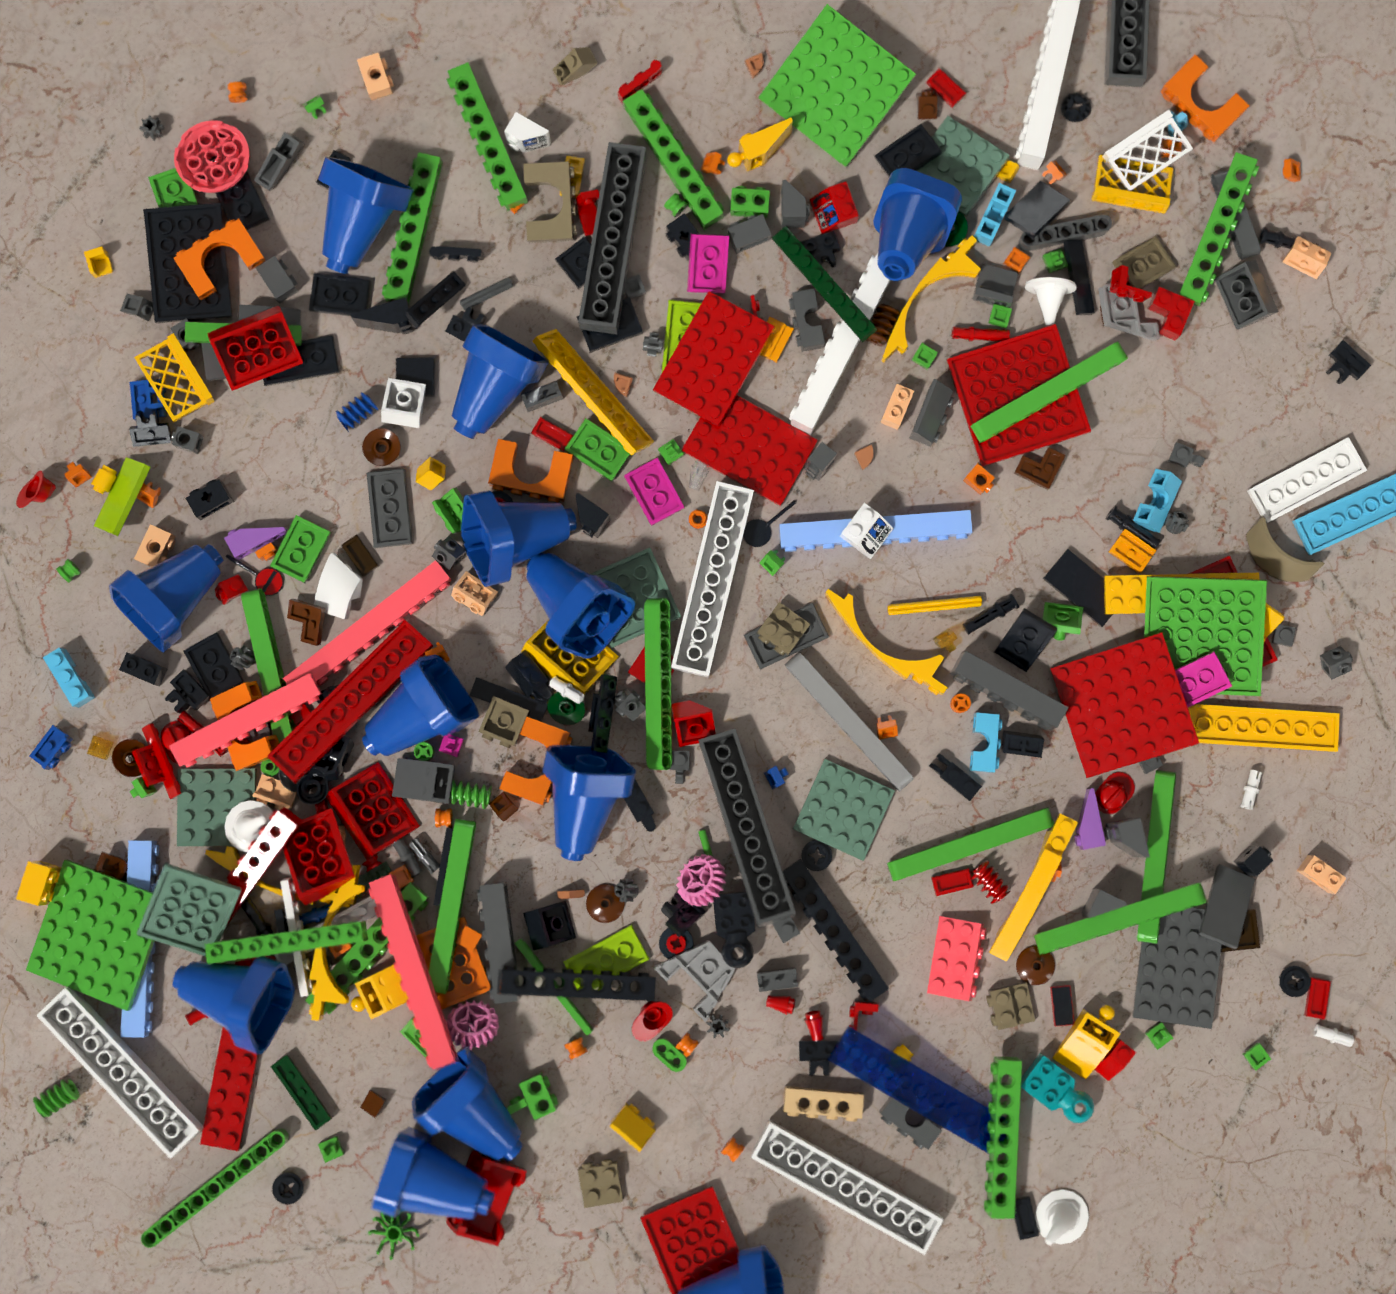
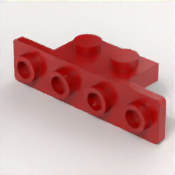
M150 723L142 728L148 746L136 749L132 753L145 786L149 787L163 782L169 798L173 799L181 794V787L179 782L176 781L173 767L166 756V749L161 744L159 732L154 724Z

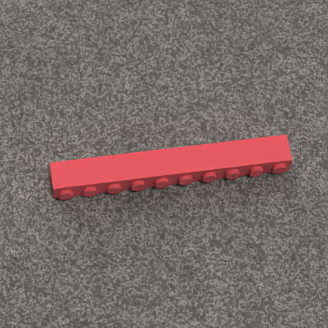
M435 560L283 678L288 685L311 673L317 685H323L328 681L327 677L332 673L337 674L344 668L343 664L347 661H354L359 656L358 653L363 649L368 650L374 645L373 641L378 637L380 639L385 637L392 626H399L405 620L404 617L409 613L410 615L416 613L423 602H430L435 598L434 594L439 590L442 592L447 589L452 579Z
M390 874L369 883L370 888L368 891L372 900H375V912L378 918L381 917L383 923L381 929L389 941L387 944L388 950L391 955H394L396 961L394 962L396 972L400 973L402 979L400 981L401 988L407 993L408 999L406 1002L409 1010L413 1011L415 1017L413 1018L414 1026L420 1031L421 1037H419L421 1046L426 1049L428 1055L426 1056L427 1064L433 1070H438L459 1061L396 876Z

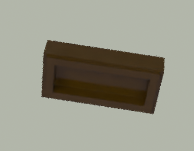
M357 534L341 545L363 577L379 567Z

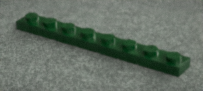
M786 226L772 237L774 243L862 343L877 331L871 321Z

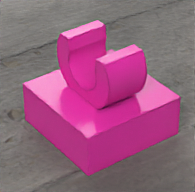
M453 735L444 736L439 751L458 757L464 739Z

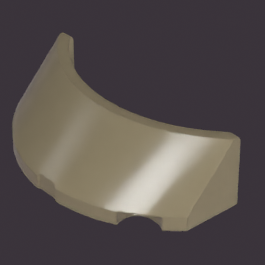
M1264 517L1257 519L1246 533V541H1248L1252 559L1261 570H1264L1275 579L1285 582L1308 581L1325 564L1322 561L1316 562L1313 559L1309 562L1302 561L1285 553L1272 539L1267 528L1266 518Z

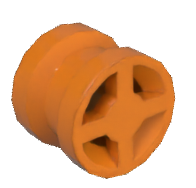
M231 82L227 85L230 91L228 95L230 102L242 103L248 100L247 94H245L247 89L246 83Z
M962 693L955 695L950 701L951 709L956 713L966 712L971 706L970 698Z
M436 808L435 827L446 826L452 828V808H447L446 810Z
M687 1032L676 1044L675 1048L682 1050L684 1056L688 1057L699 1042L693 1040Z
M582 1037L564 1045L565 1049L570 1053V1060L588 1052L587 1048L582 1044Z
M732 1137L725 1144L721 1153L729 1156L730 1161L734 1162L743 1152L745 1146L738 1144L736 1139Z

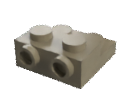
M779 602L758 630L757 634L760 635L758 639L765 644L771 643L774 645V650L780 655H789L810 626V623Z
M493 696L478 732L483 733L482 737L487 740L493 741V738L500 740V745L510 748L511 745L516 747L529 710Z
M1026 982L988 990L989 995L986 996L988 1007H992L993 1015H990L992 1025L993 1027L996 1026V1029L1002 1030L1035 1021Z
M606 1159L597 1165H593V1162L581 1164L582 1167L578 1168L584 1208L623 1202L617 1161L613 1162L612 1159Z

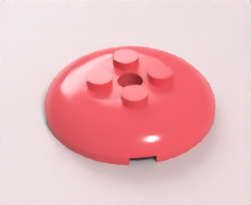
M215 120L201 122L189 128L181 136V141L178 147L175 148L174 153L175 167L181 179L189 187L205 193L222 192L233 187L246 173L250 161L249 146L243 134L236 127L225 124L223 121ZM213 157H217V158L214 160L215 162L210 161V160H211Z

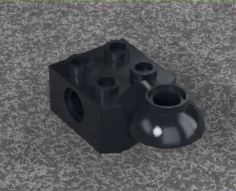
M343 736L308 771V775L300 780L297 785V796L302 802L314 805L325 799L329 790L328 782L339 780L354 747L351 738ZM318 787L316 793L309 794L311 788Z
M746 892L719 894V897H714L713 905L716 935L726 939L722 947V957L726 964L732 968H742L751 962L754 954L753 946L747 939L749 935L755 932L754 914ZM736 947L743 949V955L739 958L732 955V951Z

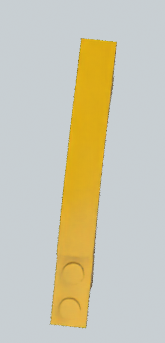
M971 236L968 240L966 238L962 240L958 245L959 249L955 253L952 251L945 258L947 262L940 257L920 281L901 311L881 360L883 363L896 350L902 355L908 347L905 335L906 315L911 303L923 289L944 278L956 276L976 278L981 268L966 255L975 246L976 238Z
M829 589L826 591L825 595L851 632L881 662L906 680L911 674L913 676L912 680L920 685L923 682L928 686V690L935 695H938V693L940 695L944 694L948 687L932 677L943 661V656L939 654L925 660L907 661L882 653L861 632L854 614L853 596L848 593L845 599Z
M1059 813L1051 831L1046 832L1032 873L1014 908L996 934V939L989 951L992 955L1007 962L1062 859L1061 856L1078 824L1077 821Z
M226 846L225 853L214 850L205 851L207 856L229 871L236 870L239 866L237 862L241 857L235 847ZM243 871L244 876L249 878L248 873ZM261 880L257 884L259 887L283 896L282 888L271 886ZM339 888L319 901L331 903ZM296 893V894H295L296 900L301 901V900L298 898V894ZM357 896L350 899L343 907H350V904H356Z
M361 865L352 866L355 878L339 888L328 910L323 927L330 926L343 905L365 891V885H358ZM326 947L316 948L309 979L317 980V982L313 984L312 995L315 996L314 1003L310 1004L309 1015H312L311 1020L320 1021L323 1019L325 1002L347 1004L349 1003V996L337 985L329 970Z

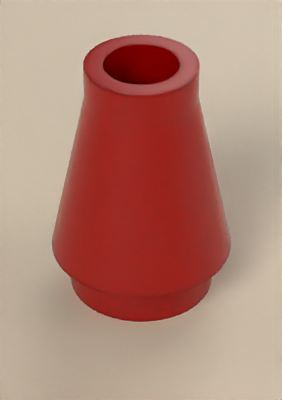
M768 995L766 1007L786 1015L788 1013L793 1014L796 999L791 998V996Z
M819 1010L805 1013L806 1018H804V1021L811 1034L812 1041L822 1040L824 1038L823 1015H821Z

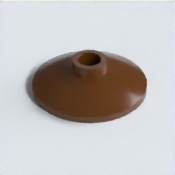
M378 428L366 435L362 450L365 458L370 463L376 466H387L398 458L401 444L394 432L389 429ZM382 445L386 446V450L383 452L379 450Z
M127 739L115 746L112 752V763L117 772L126 777L141 775L132 751L145 747L143 743L134 739ZM126 757L131 758V763L126 761Z
M609 884L596 886L590 891L586 899V908L589 915L601 923H610L618 919L625 906V902H620V897L615 895V886ZM603 900L609 902L608 907H602L601 903Z
M1031 946L1019 954L1016 961V970L1024 982L1031 985H1041L1052 977L1055 970V962L1051 953L1040 955L1037 946ZM1036 962L1040 964V968L1038 970H1035L1033 968V965Z

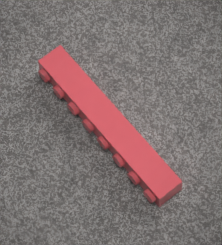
M309 673L175 742L169 747L180 767H191L197 763L196 759L202 756L206 759L214 755V750L221 747L223 750L232 745L231 741L237 738L241 741L250 736L248 732L254 729L258 732L267 727L266 723L272 720L275 723L285 718L283 714L289 711L293 714L301 710L302 704L308 702L310 705L320 700L318 696L322 695V692L313 675Z

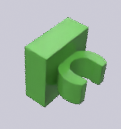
M319 95L303 104L308 113L311 112L315 119L318 118L315 114L317 109H321L324 114L326 113L325 108L322 106L325 103Z
M1061 249L1042 256L1049 274L1067 268V262Z
M674 439L658 448L659 453L668 466L684 456Z
M770 550L759 562L772 576L778 572L785 561V557L780 559L776 555L778 553L777 550Z
M142 777L131 782L134 786L130 791L133 798L140 796L142 799L157 792L154 785L146 787Z
M1159 1022L1145 1032L1157 1050L1173 1039L1162 1022Z
M338 1136L318 1144L325 1163L345 1154Z

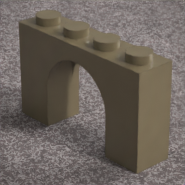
M569 161L523 164L524 183L526 186L551 185L557 188L563 197L562 209L554 218L542 221H526L527 241L529 243L574 241V236L577 235V225L573 224V217L576 216V205H572V197H575V186H571V178H574V167H570Z

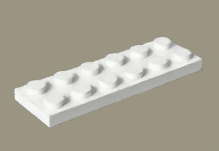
M1348 437L1247 490L1261 517L1266 518V523L1360 475L1367 471Z

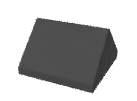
M1093 889L1082 911V916L1092 918L1127 905L1125 901L1100 889Z

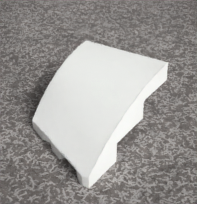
M333 552L330 554L321 574L314 605L326 608L325 613L347 619L350 615L352 599L360 598L363 579L353 572L348 564H344L337 557L338 555Z

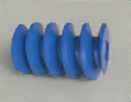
M361 392V400L354 397L355 404L349 401V409L342 406L343 413L338 410L335 411L337 418L348 432L347 426L355 428L354 421L360 424V417L367 419L366 412L372 415V408L379 410L368 394L366 395Z

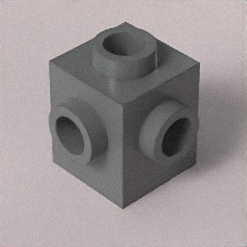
M448 536L445 540L440 539L435 544V551L432 557L450 571L460 562L466 550Z
M1341 646L1320 655L1321 667L1331 680L1352 671V655Z
M625 688L615 696L614 704L617 706L615 710L622 717L626 715L632 721L646 707L639 701L641 697L634 690L630 692Z

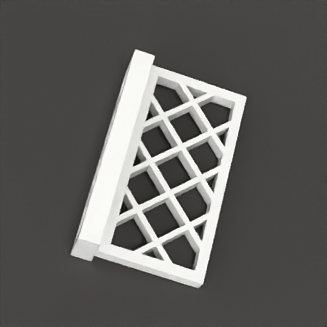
M1167 110L1104 153V160L1110 164L1127 191L1133 190L1193 149L1173 120L1170 110ZM1169 124L1174 129L1173 137L1163 135L1164 128ZM1148 138H1159L1157 148L1147 146ZM1162 139L1172 140L1171 150L1160 148ZM1175 141L1182 142L1186 149L1182 152L1173 151ZM1135 147L1143 148L1142 158L1132 157V149ZM1146 149L1156 151L1155 161L1144 159ZM1159 152L1170 154L1169 160L1166 163L1157 161ZM1119 158L1127 159L1126 169L1118 168L1114 161ZM1130 160L1141 162L1139 171L1128 170ZM1143 162L1154 164L1151 173L1141 172ZM1127 173L1138 175L1137 182L1131 186L1126 180Z

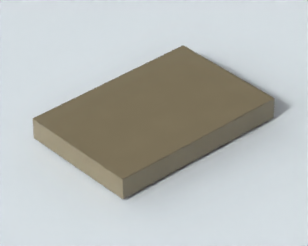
M1156 236L1112 262L1115 268L1121 265L1128 266L1129 280L1127 285L1139 289L1144 288L1176 268V265Z

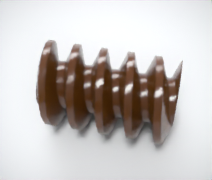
M886 304L876 307L877 312L873 314L874 319L870 321L877 331L866 339L868 342L880 347L883 346L881 342L888 341L884 335L891 334L887 328H894L890 322L897 321L893 315H900L898 310Z

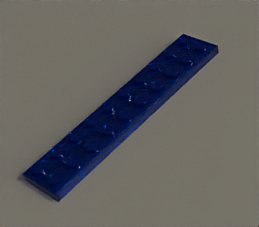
M847 1026L828 1059L830 1062L988 1153L987 1141H990L988 1122L991 1121L988 1107L859 1031ZM1001 1115L999 1121L1002 1122L1006 1118ZM1001 1134L998 1140L1003 1141L1006 1137V1134Z

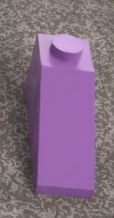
M284 527L244 528L239 530L236 528L228 532V536L224 537L234 558L240 560L270 542L285 536L288 530Z
M1094 788L1086 789L1076 828L1077 835H1074L1075 844L1077 847L1079 846L1080 850L1106 845Z

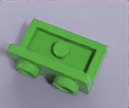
M452 488L443 497L432 502L435 512L441 516L445 522V527L453 534L461 532L464 498L457 488Z

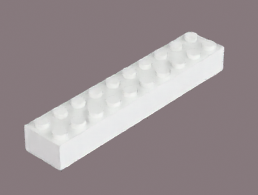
M1052 0L1049 7L1048 21L1043 31L1045 35L1041 41L1040 56L1036 62V73L1033 76L1032 90L1027 101L1028 108L1024 114V125L1019 136L1020 143L1015 153L1019 166L1038 170L1045 158L1081 0Z
M878 253L876 256L872 255L866 269L868 272H863L857 286L859 290L855 288L850 298L869 320H871L891 281L883 275L878 267ZM843 320L842 323L838 322L832 334L834 338L833 340L829 338L823 353H825V356L821 355L815 367L817 371L816 373L812 372L806 386L808 389L802 390L798 400L799 406L795 405L790 414L789 420H791V425L810 436L860 341Z
M716 482L671 669L709 678L754 493L752 489Z
M69 987L64 988L36 1015L170 1159L177 1155L203 1130V1125L76 990Z
M770 1119L750 1154L752 1159L924 1255L943 1222L942 1216Z

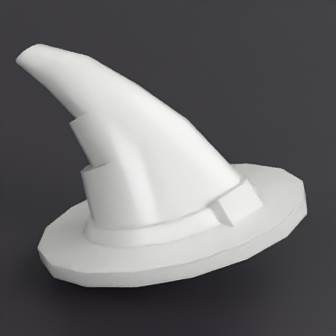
M1056 277L1036 278L1026 282L1025 289L1037 295L1046 327L1055 324L1056 315L1064 295L1070 294L1077 289L1075 282Z
M254 800L241 802L233 807L227 815L225 822L226 837L231 845L239 851L248 853L250 851L247 849L254 839L258 840L260 837L258 833L265 824L268 826L270 823L269 817L273 813L271 808L262 802ZM267 841L264 842L266 847L270 845Z
M1065 1189L1054 1190L1043 1196L1035 1212L1037 1229L1046 1238L1045 1242L1049 1246L1053 1243H1071L1079 1238L1085 1231L1089 1219L1088 1209L1083 1199L1073 1191Z

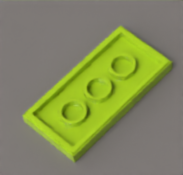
M669 300L662 372L701 303Z
M127 457L125 458L94 524L95 527L119 536L150 470V466Z
M630 925L563 961L566 969H574V973L581 974V970H593V974H600V971H612V975H619V972H627L650 960L633 926ZM576 978L574 980V984L577 989L581 985V981L579 978ZM595 979L592 983L594 989L600 986L598 979Z

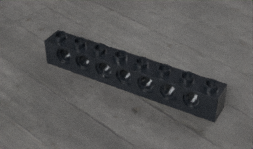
M799 859L784 869L782 872L787 887L790 885L794 891L791 893L797 903L802 902L805 907L802 910L807 918H813L816 923L814 928L818 934H823L827 940L824 943L830 951L834 950L838 956L835 959L839 965L847 968L849 973L846 975L852 984L855 982L858 984L860 989L857 991L863 1000L868 999L871 1002L887 991L889 987L803 861ZM798 877L805 879V886L803 888L795 886V880ZM809 893L816 895V902L814 904L806 902V896ZM821 909L827 911V918L825 920L817 918V912ZM830 926H837L838 934L836 936L828 934ZM848 942L849 950L844 953L840 952V943ZM853 958L860 960V966L856 969L850 966V961ZM865 974L871 976V982L868 985H864L861 982V978Z
M504 966V970H498L497 994L655 1001L656 977H650V973H638V976H631V972H619V975H612V971H600V974H593V970H581L580 974L574 973V969H562V973L555 972V968H543V972L535 971L536 967H524V971L516 970V966ZM518 975L523 977V984L521 986L515 984V978ZM538 976L543 980L540 987H536L534 983L535 978ZM557 977H560L562 980L559 988L554 986V980ZM576 978H579L581 981L578 989H575L573 986ZM595 979H598L600 982L597 990L592 987ZM614 980H617L619 987L614 991L611 984ZM633 981H636L638 987L633 992L630 985Z

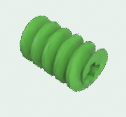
M453 780L450 792L451 802L456 804L457 800H459V804L463 805L466 801L469 807L474 802L475 808L482 804V808L486 809L490 802L492 786L487 791L484 784L481 789L478 788V783H475L474 787L471 788L470 782L463 787L462 781L456 786L455 780Z
M68 1079V1083L61 1080V1087L57 1084L53 1085L54 1092L48 1088L47 1096L43 1092L40 1093L41 1100L37 1097L33 1098L35 1108L42 1117H50L53 1112L56 1113L60 1108L66 1107V1104H71L73 1100L79 1099V1091L72 1080Z

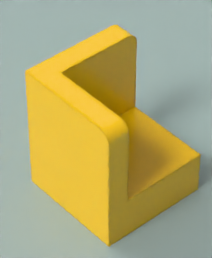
M102 246L84 252L89 271L95 278L113 273L108 252Z
M430 456L417 468L416 483L429 490H433L445 479L446 465Z

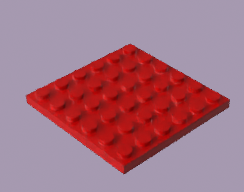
M1056 324L946 359L982 467L1091 433L1078 389L982 443L979 442L970 427L982 418L1070 369Z
M1163 633L1050 668L1061 702L1068 707L1065 713L1086 778L1200 744Z

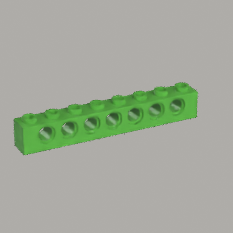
M467 62L448 70L449 78H447L450 89H455L456 95H454L457 105H462L464 110L461 112L464 122H469L471 126L468 131L472 140L475 138L478 145L475 147L479 156L483 155L485 159L483 166L486 173L490 172L493 177L490 179L493 189H498L500 195L497 198L501 207L505 206L506 210L510 211V209L528 203L469 63ZM462 85L469 86L466 90L460 89ZM471 101L476 102V104L473 107L467 106V104ZM477 118L483 119L482 123L476 124L474 123V121ZM484 135L491 136L490 139L486 141L481 139ZM493 151L498 153L496 157H489V154ZM499 168L505 169L503 174L496 173ZM506 185L512 186L510 191L503 190Z
M641 89L623 100L624 109L683 199L688 203L689 208L702 228L706 230L723 219L724 208L719 201L716 202L713 198L714 193L710 186L706 187L703 183L704 178L699 170L696 171L692 166L694 163L689 155L686 156L682 151L684 147L679 139L675 140L672 134L674 132L670 125H665L662 119L664 117L658 108L655 109L652 105L653 100L648 93L645 94ZM648 110L649 114L641 115L640 111ZM652 125L659 126V129L656 131H652L650 127ZM666 140L669 142V145L662 146L660 142ZM672 156H678L680 158L677 162H673L670 160ZM683 171H687L690 173V175L688 177H682L680 173ZM696 186L700 189V191L697 193H693L690 191V189ZM708 202L710 207L702 208L700 204Z
M418 152L417 158L413 160L412 169H414L413 176L409 177L408 186L414 190L406 212H401L399 223H401L400 230L396 231L395 235L397 244L396 248H393L391 252L392 265L388 266L386 274L388 281L387 284H384L382 295H384L386 302L406 298L408 303H410L442 168L440 157ZM422 173H429L427 178H420ZM417 191H425L422 196H416ZM414 208L420 209L418 214H411ZM410 226H415L416 230L414 232H407ZM411 244L410 250H403L404 245ZM401 262L408 263L406 268H398ZM397 280L403 281V284L400 287L394 286V283Z
M1237 152L1234 155L1179 294L1195 301L1194 305L1201 306L1202 302L1206 303L1209 295L1207 291L1208 285H1213L1217 275L1214 273L1216 266L1220 267L1224 257L1221 255L1223 248H1228L1231 240L1228 235L1230 230L1234 231L1238 222L1235 219L1236 215L1242 212L1245 202L1242 200L1244 195H1249L1252 187L1250 180L1252 176L1256 177L1260 167L1257 166L1258 159ZM1244 173L1246 179L1240 181L1236 178V175ZM1231 191H1237L1239 197L1233 199L1228 194ZM1223 209H1230L1232 214L1228 217L1223 216L1221 213ZM1221 226L1225 229V232L1219 235L1215 233L1214 229ZM1215 244L1218 250L1212 253L1207 250V247ZM1203 262H1208L1211 268L1209 270H1202L1200 265ZM1201 280L1204 285L1201 288H1195L1193 282Z
M410 882L401 893L404 902L409 900L413 904V909L408 911L411 922L415 920L414 914L418 910L422 912L429 904L427 900L430 897L413 882ZM381 917L367 930L368 941L356 942L330 971L337 985L347 995L350 993L349 987L352 984L355 985V983L363 978L361 974L365 969L369 971L376 964L374 959L379 954L382 956L388 950V938L386 937L384 941L378 938V932L382 930L381 925H383ZM367 944L371 945L374 949L372 955L365 953V946ZM354 959L359 960L361 964L358 970L353 969L351 965ZM340 974L347 976V983L345 985L341 984L338 980ZM311 993L305 1001L309 1005L314 1003L315 995ZM325 1002L323 1015L326 1013L330 1015L337 1005L332 1002Z
M366 921L209 943L205 944L207 964L368 941Z
M994 1057L990 1065L993 1081L990 1082L989 1086L992 1102H989L988 1107L991 1121L988 1122L990 1141H987L989 1160L986 1161L988 1180L985 1181L987 1200L984 1201V1210L991 1219L1015 1218L1022 1061L1017 1057ZM1008 1074V1080L1002 1083V1076ZM1007 1094V1100L1000 1102L1001 1096ZM1002 1114H1007L1006 1119L1000 1122V1116ZM1005 1133V1139L1003 1141H999V1136ZM1001 1153H1005L1004 1159L998 1161V1156ZM1004 1173L1003 1178L997 1180L998 1174ZM1002 1192V1198L996 1200V1195Z

